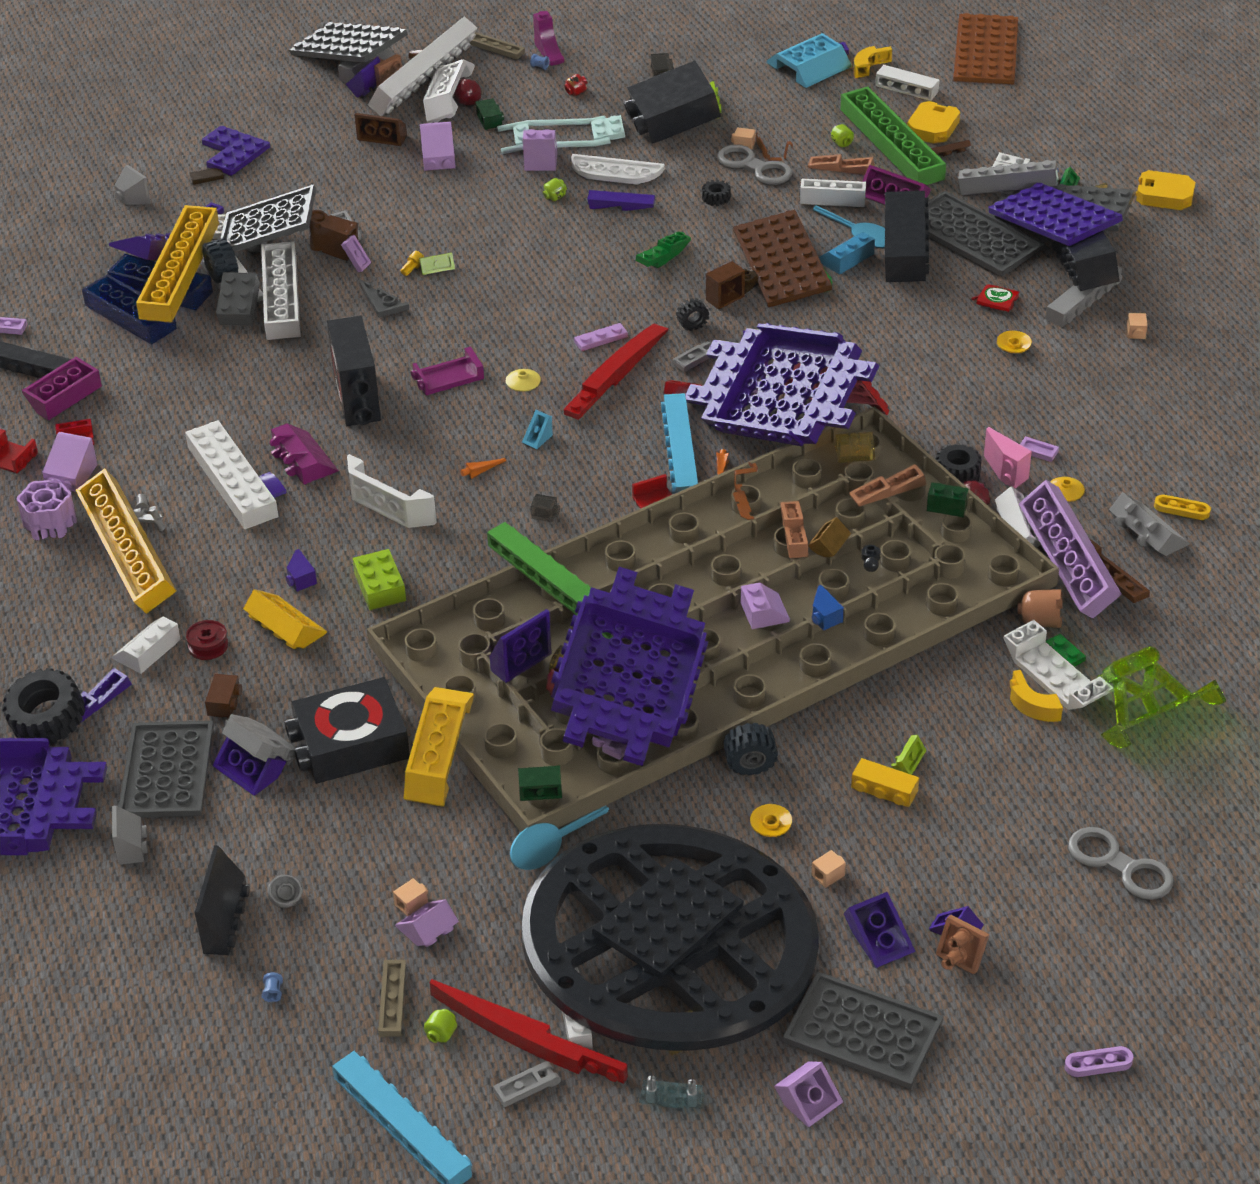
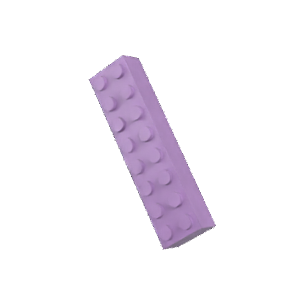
M1047 480L1042 482L1019 503V506L1048 557L1059 568V576L1079 611L1094 618L1122 594L1060 488Z

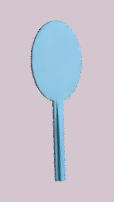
M817 205L814 206V211L852 228L851 233L853 237L864 232L875 238L876 248H885L884 227L873 223L855 224Z
M605 805L560 829L549 823H539L527 827L512 843L510 849L512 863L524 870H533L546 865L558 853L563 836L606 814L609 807Z

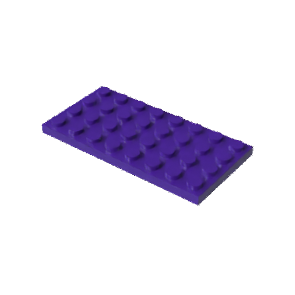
M1036 183L1032 187L1023 189L1019 193L1010 195L1007 199L997 201L994 205L988 207L990 214L1067 246H1071L1123 221L1122 214L1043 183Z

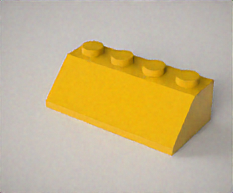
M253 589L243 608L249 613L248 616L251 619L260 621L263 628L272 630L275 637L284 639L286 641L285 644L293 649L297 647L304 649L328 632L275 594Z

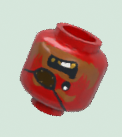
M574 74L566 79L564 87L569 95L578 96L586 91V84L588 82L584 76L581 77L579 74Z

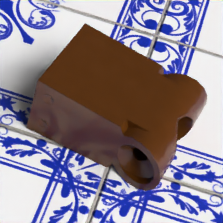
M312 210L309 226L311 233L310 249L313 251L322 250L325 254L348 261L349 257L341 244L352 235H355L358 240V223L333 215L328 216L321 210Z

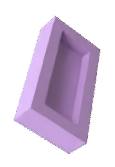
M1026 436L1020 443V445L1032 451L1031 456L1049 462L1053 461L1059 451L1057 446Z

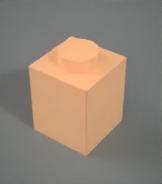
M737 127L735 133L732 134L731 142L734 145H743L753 149L756 130Z
M1146 313L1128 314V338L1146 339Z
M830 850L812 862V876L827 888L845 876L846 862L841 856Z
M413 878L393 891L395 906L406 916H409L428 903V890L424 884H419Z

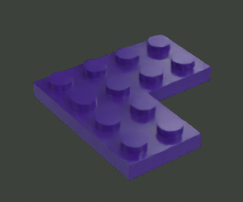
M219 126L202 138V145L221 151L206 162L207 167L220 169L223 173L230 176L237 173L270 148V142L225 126Z

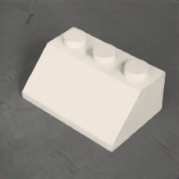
M164 616L157 619L114 654L112 659L142 674L181 640L178 624Z

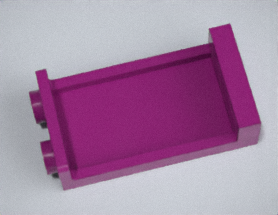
M470 346L464 348L465 357L422 369L418 367L417 363H413L411 375L413 380L417 381L419 390H423L425 395L484 379L483 365Z

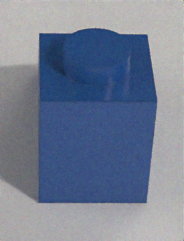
M819 585L813 603L812 620L824 631L843 622L844 607L822 585Z

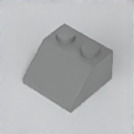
M112 806V839L118 864L144 862V854L148 853L147 841H144V838H148L147 826L142 824L140 816L118 806Z

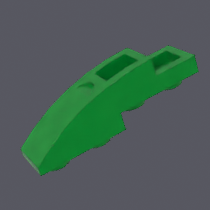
M676 232L658 240L657 246L637 254L635 261L647 267L654 266L660 268L677 256L691 241V237L683 232Z

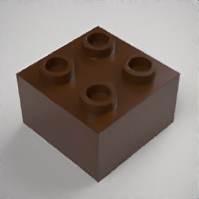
M733 261L706 273V301L718 310L745 297V270Z

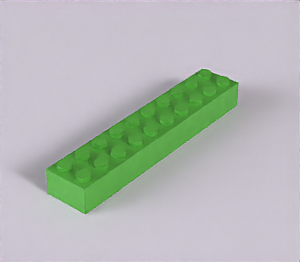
M869 87L841 94L840 110L907 178L926 185L945 180L946 163Z

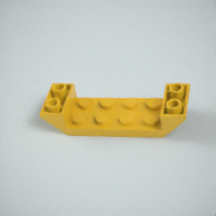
M434 687L427 695L405 771L404 800L444 807L449 790L447 784L448 774L465 713H470L474 693Z

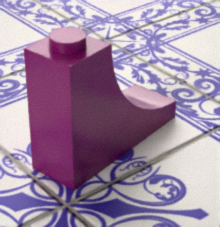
M540 11L533 14L535 46L543 57H549L550 66L564 63V57L559 50L555 38L551 15L548 11Z

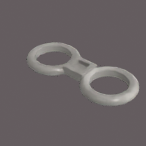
M729 145L718 152L717 158L722 165L729 168L744 167L745 170L754 173L757 180L764 184H783L792 177L790 166L779 161L763 162L755 158L754 152L747 146ZM730 152H742L748 157L742 161H731L724 156ZM769 168H778L783 170L785 174L781 177L769 178L764 176L762 172Z
M1098 827L1081 828L1073 833L1069 839V851L1073 858L1089 867L1105 866L1122 877L1125 888L1134 896L1154 900L1167 895L1173 887V875L1169 868L1154 859L1142 858L1134 860L1119 851L1117 839L1107 830ZM1085 837H1098L1108 843L1110 851L1102 857H1090L1083 854L1077 844ZM1137 869H1153L1162 875L1164 884L1158 889H1143L1133 883L1131 875Z

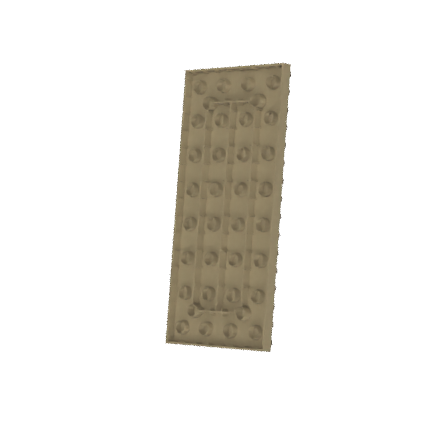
M874 406L856 414L849 429L831 426L824 428L816 444H803V446L787 444L544 551L546 554L551 555L559 564L564 565L568 571L575 574L585 584L608 593L611 592L619 567L638 572L634 586L668 597H672L675 584L694 590L686 617L705 623L703 632L707 633L705 641L709 642L706 652L701 653L705 656L702 666L697 667V669H701L698 680L693 681V683L697 684L693 695H689L690 698H693L690 709H685V712H688L686 723L681 724L677 736H673L670 747L653 742L649 743L643 766L624 761L623 757L619 760L604 753L602 747L593 745V737L601 739L594 734H586L583 747L563 742L570 716L551 711L554 698L547 691L546 684L549 672L552 668L556 667L559 657H564L561 654L564 642H569L565 639L568 629H573L570 624L575 614L513 565L367 628L369 647L421 710H423L427 695L434 687L474 693L470 713H465L455 752L519 831L522 832L527 827L539 823H549L557 828L569 824L724 748L725 736L730 734V730L736 729L739 725L758 723V725L763 724L768 727L1018 605V603H1022V597L1028 591L1049 590L1057 586L1059 568L970 489L968 491V502L964 518L926 511L931 482L963 488L967 487ZM748 462L756 463L758 471L736 475V485L742 484L743 486L740 487L741 491H745L752 511L749 514L754 517L751 520L740 516L736 505L739 502H735L733 492H737L734 487V471L752 468ZM914 464L925 475L927 484L925 486L858 507L849 492L880 476L887 479ZM799 501L808 544L822 526L835 517H838L852 534L833 557H822L808 547V557L789 558L780 502ZM867 545H875L881 551L880 560L878 561L879 567L875 572H868L863 566L864 561L861 559V550ZM762 583L776 591L782 600L790 622L752 629L741 605V586ZM819 585H822L844 607L843 622L824 631L812 620L813 603ZM545 609L549 610L552 654L505 683L491 672L489 656L502 636ZM627 638L621 639L624 644L629 645L632 643ZM640 645L643 650L648 651L651 649L649 645ZM666 650L659 651L662 656H670V653ZM600 660L593 661L594 665L598 667L604 665ZM619 666L612 667L615 672H623V669ZM632 673V676L634 678H642V675L640 673ZM657 678L651 679L652 683L656 685L662 684L661 680ZM584 689V692L588 695L595 694L592 689ZM611 695L603 696L604 699L607 701L614 700L613 696ZM630 701L623 702L627 707L631 708L634 706ZM650 707L642 708L646 713H653ZM560 765L562 798L520 801L518 768Z

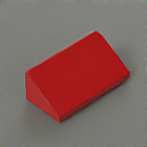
M668 380L665 382L664 394H686L690 384L703 385Z

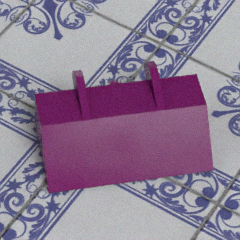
M288 423L271 429L272 439L270 440V445L276 448L271 451V454L275 458H281L284 464L290 466L285 469L287 475H297L305 485L339 471L308 431Z

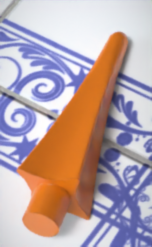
M724 449L720 450V453L716 452L717 475L725 472L729 463V453Z
M506 458L466 463V468L460 470L461 475H469L472 479L506 462Z

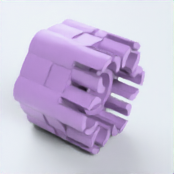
M58 479L33 481L17 496L23 527L31 531L32 538L35 540H40L39 530L42 539L48 537V530L50 537L56 538L55 529L58 538H62L67 533V527H71L73 523L77 522L71 492Z

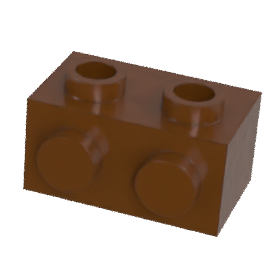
M214 675L205 700L207 716L229 718L233 710L237 709V698L242 694V684H239L238 675Z

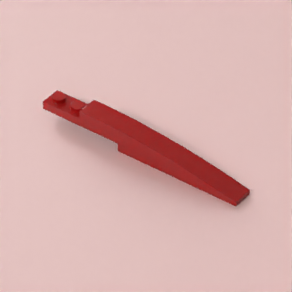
M654 323L623 345L582 383V390L564 408V415L579 420L612 385L616 386L668 332L669 328Z
M431 979L429 982L431 996L488 1032L541 1059L576 1074H579L585 1068L588 1072L603 1075L612 1082L618 1081L624 1084L628 1078V1064L552 1035L550 1025L436 980Z

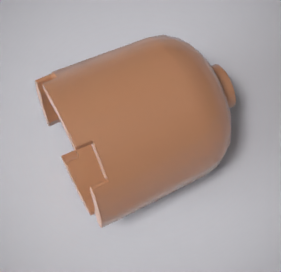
M1061 589L1031 590L1023 595L1022 603H1018V614H1022V620L1025 624L1035 620L1042 627H1062V617H1060V609H1062Z

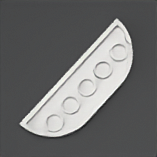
M572 154L571 157L574 171L586 179L637 185L659 177L664 171V164L579 154Z

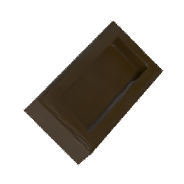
M217 168L189 172L193 185L224 179L222 170Z

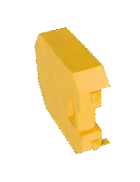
M931 101L922 102L908 120L907 125L925 142L933 144L946 142L959 124L960 111L957 107L937 105L936 102Z
M1151 170L1141 173V177H1139L1140 184L1135 193L1136 201L1141 205L1183 210L1192 205L1196 182L1188 175Z

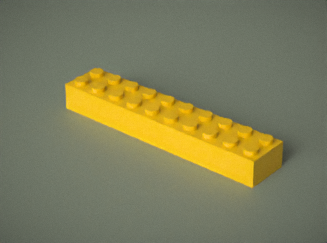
M184 206L136 302L139 319L173 322L203 259V244L211 242L219 225L217 208Z
M103 469L76 489L133 602L147 614L177 592L118 481L106 469Z

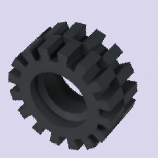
M711 180V182L707 181L706 184H703L702 200L709 205L711 203V206H714V204L719 206V204L724 205V203L727 204L730 201L731 186L727 182L724 183L723 180L721 182L719 180L714 182V180Z
M690 298V301L685 300L686 303H681V308H677V320L687 331L688 329L693 331V328L695 330L698 327L702 328V324H706V320H709L708 309L697 298H695V301L693 298ZM697 311L696 315L688 318L691 313Z

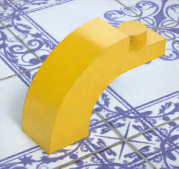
M871 46L859 51L854 58V77L869 76L871 66L892 62L891 46L878 49L875 46Z
M1021 670L1013 671L1012 679H1010V700L1021 713L1033 719L1047 722L1061 721L1063 707L1057 694L1046 695L1035 692L1028 686Z

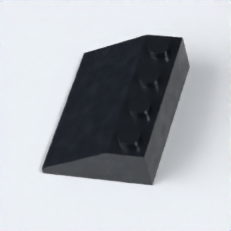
M214 845L196 905L195 917L203 954L229 956L231 948H234L236 944L235 932L240 929V914L245 912L244 900L245 897H249L250 885L246 883V878L242 871L217 845Z

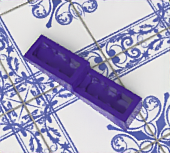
M589 190L587 200L590 209L621 206L622 211L654 208L655 195Z
M113 668L89 693L83 691L81 695L85 703V713L82 716V721L131 686L132 683L128 676Z

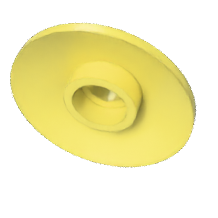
M530 369L515 370L506 378L507 386L515 391H530L535 389L541 382L540 375Z

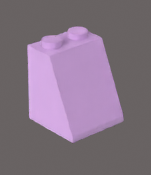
M451 122L420 124L424 171L455 168Z
M524 130L523 153L525 171H556L558 152L555 130Z
M58 432L42 472L44 480L58 479L69 491L76 492V489L87 481L97 466L92 438Z

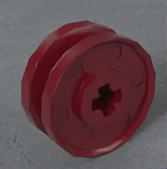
M199 621L191 625L186 631L188 651L196 659L212 660L223 655L228 649L227 630L218 621Z

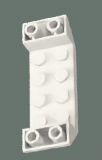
M463 59L436 69L423 99L427 123H436L441 119H449L455 115L458 106L453 99V94L460 78H466L472 74L475 67L473 63Z
M350 454L347 456L352 500L407 528L429 526L437 523L434 495L419 489L413 495L408 496L365 475L363 461Z
M1035 620L1004 635L1003 639L1014 663L1049 694H1057L1061 704L1068 710L1083 708L1113 691L1114 688L1101 677L1090 681L1046 643L1047 630Z

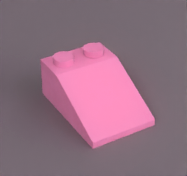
M988 427L986 428L984 457L1000 481L1017 488L1029 479L1032 451Z

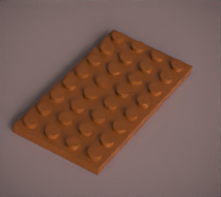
M959 14L953 81L1014 85L1018 17L1012 15Z

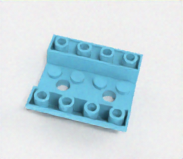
M823 33L781 51L767 60V64L775 69L787 65L795 70L796 82L805 88L852 66L843 46Z

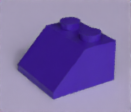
M378 56L346 83V86L357 98L361 95H367L371 91L370 87L374 89L377 86L374 65L380 63Z

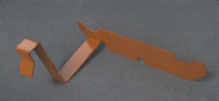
M756 132V143L765 159L767 158L768 161H781V157L768 156L767 149ZM787 141L785 152L783 156L784 159H786L788 146H793L791 141Z
M748 462L752 468L734 471V487L737 492H733L735 502H739L736 505L740 516L751 520L754 517L749 514L752 511L745 491H741L740 487L743 486L742 484L736 485V475L758 471L756 463Z

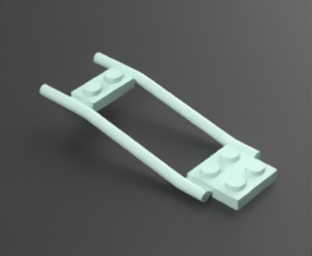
M604 115L585 119L526 120L497 126L498 132L513 129L516 143L515 146L501 148V153L507 154L522 151L524 130H529V126L591 124L594 140L557 141V148L594 147L610 144V140L625 138L621 115L611 116L610 118H606Z

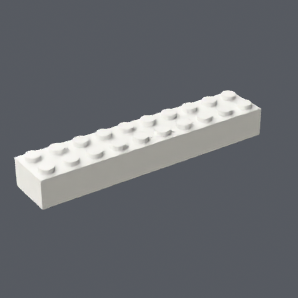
M465 16L380 84L368 106L380 116L386 113L390 114L394 106L398 107L403 99L407 100L412 91L415 93L420 85L426 84L429 77L432 79L438 67L444 66L446 63L450 64L454 57L457 58L462 53V50L466 51L471 45L469 42L476 36L477 27Z

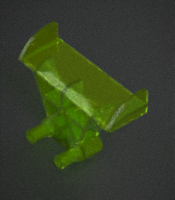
M1152 646L1118 659L1105 667L1102 674L1097 676V678H1103L1107 683H1113L1117 724L1103 732L1101 736L1114 747L1125 748L1131 745L1125 731L1166 714L1199 697L1211 705L1223 704L1226 702V698L1217 681L1213 680L1191 693L1157 663L1160 654ZM1145 670L1143 685L1127 678ZM1155 679L1161 684L1154 686ZM1166 688L1178 698L1160 707L1153 693ZM1127 692L1133 694L1134 696L1127 699ZM1141 698L1148 713L1129 721L1128 704Z

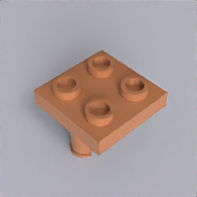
M395 54L386 60L380 58V63L374 65L377 87L402 67L400 55Z
M950 915L946 919L936 955L943 958L942 966L947 970H951L956 965L975 974L979 969L990 934Z

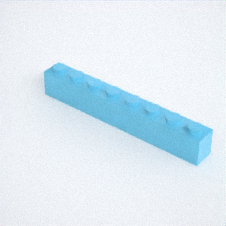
M685 393L664 395V402H661L664 435H668L665 436L667 458H671L668 459L669 470H673L670 471V481L674 482L671 483L672 494L698 484Z
M353 1051L332 1066L334 1079L440 1184H463L472 1177V1163L466 1155H461L454 1143L450 1140L447 1141L436 1126L432 1127L427 1122L425 1115L420 1111L417 1112L406 1097L400 1096L396 1087L391 1083L388 1084L380 1071L374 1070L364 1056L360 1057Z

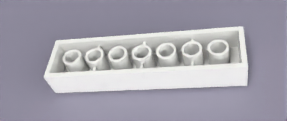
M295 242L261 244L266 339L301 337Z
M219 420L185 432L188 449L244 529L278 517L276 500Z

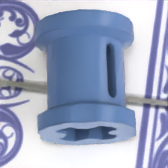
M533 54L530 65L531 67L537 66L546 70L549 66V57Z
M275 972L265 974L263 977L265 988L262 998L267 1002L281 1000L282 992L280 991V985L283 983V977Z

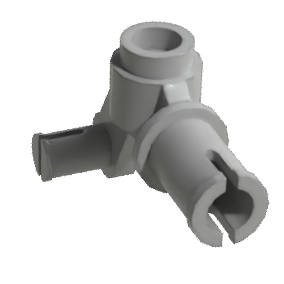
M145 494L137 495L135 510L133 511L139 522L155 523L159 531L164 530L163 517L158 513L156 506L149 507L148 498Z

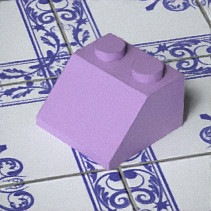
M762 583L741 586V605L752 629L790 622L782 600L776 591Z
M445 899L426 903L395 926L416 946L425 945L428 947L437 941L436 937L440 934L446 935L454 929L453 925L459 921Z
M808 1061L774 1086L783 1104L807 1127H810L843 1103L822 1062Z

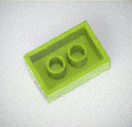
M389 549L353 558L354 574L369 610L406 601L405 585Z

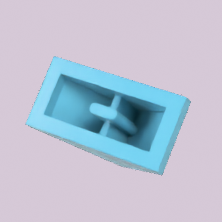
M535 410L522 443L535 449L544 444L553 435L552 416Z

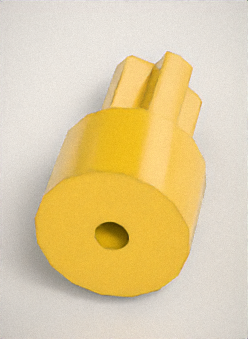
M414 251L407 258V263L400 272L404 276H408L414 268L418 269L420 267L419 258H423L424 255L419 251Z

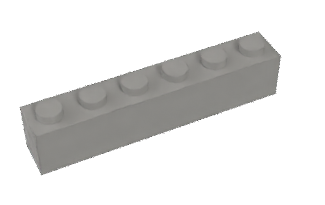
M1046 160L1036 163H1015L1007 166L997 165L988 168L980 167L978 169L967 168L959 170L961 195L1028 189L1036 183L1058 186L1056 160Z
M1118 266L1119 279H1120V282H1121V280H1122V275H1121V273H1122V267H1119V266ZM1120 282L1084 291H1079L1078 287L1073 285L1047 306L1046 320L1064 327Z

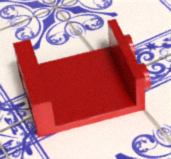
M0 429V468L18 474L32 458L36 457L38 453L36 441L31 439L25 446L9 442L6 431Z
M666 474L632 484V498L640 509L672 495L667 488Z

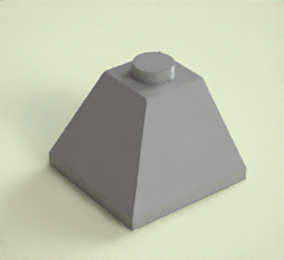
M125 165L114 185L116 199L126 205L150 204L147 178L129 165Z

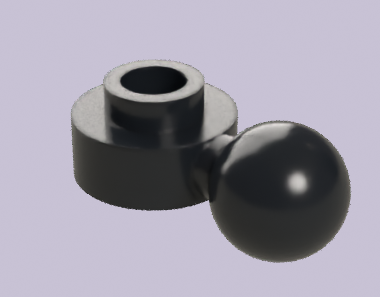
M867 545L861 550V559L864 561L863 566L868 572H875L879 567L878 561L880 560L881 551L875 545Z

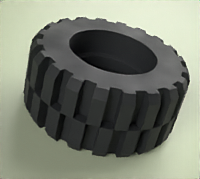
M46 668L44 671L38 669L34 673H26L25 677L18 678L15 681L16 684L14 686H10L8 694L6 693L2 705L4 716L17 738H47L49 743H58V740L66 739L70 732L73 733L77 729L76 726L80 725L83 719L82 716L85 713L84 699L75 681L70 675L57 669L55 671L51 668ZM57 700L47 711L31 714L41 703Z

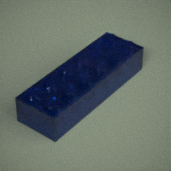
M124 254L107 271L110 288L140 296L156 262ZM196 272L180 307L196 311L213 293L211 276Z
M109 274L82 289L85 306L151 345L177 329L175 317L173 322L139 319L136 302L141 293Z

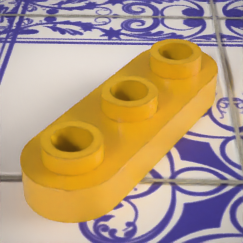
M1158 495L1154 502V508L1159 512L1198 520L1208 519L1211 512V507L1206 503L1169 495Z

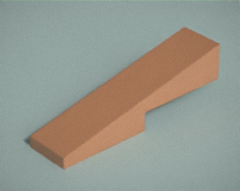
M841 154L811 157L808 168L865 175L869 164L875 166L873 157L842 160Z
M914 464L887 479L880 476L849 492L858 507L927 484L925 475Z
M799 501L780 502L789 558L808 557V541Z

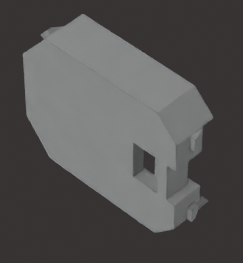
M233 714L230 715L228 721H225L222 733L254 757L266 762L268 758L275 759L276 756H279L287 761V765H290L295 759L294 748L296 747L266 725L251 718Z

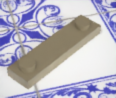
M477 32L475 33V38L469 42L472 46L513 59H519L525 54V47Z
M384 960L378 1028L379 1037L402 1036L406 960Z

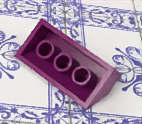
M870 164L862 181L866 182L865 198L885 204V192L925 191V197H928L931 188L926 184Z
M74 357L23 389L22 393L35 412L49 421L102 387L98 369L78 357Z

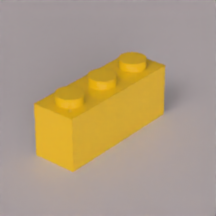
M861 758L852 773L851 788L874 795L879 799L894 802L897 805L910 807L918 792L919 777Z

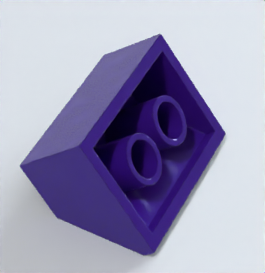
M226 737L212 766L252 795H257L278 779L287 761L276 756L275 759L268 758L265 762L254 757L237 743Z

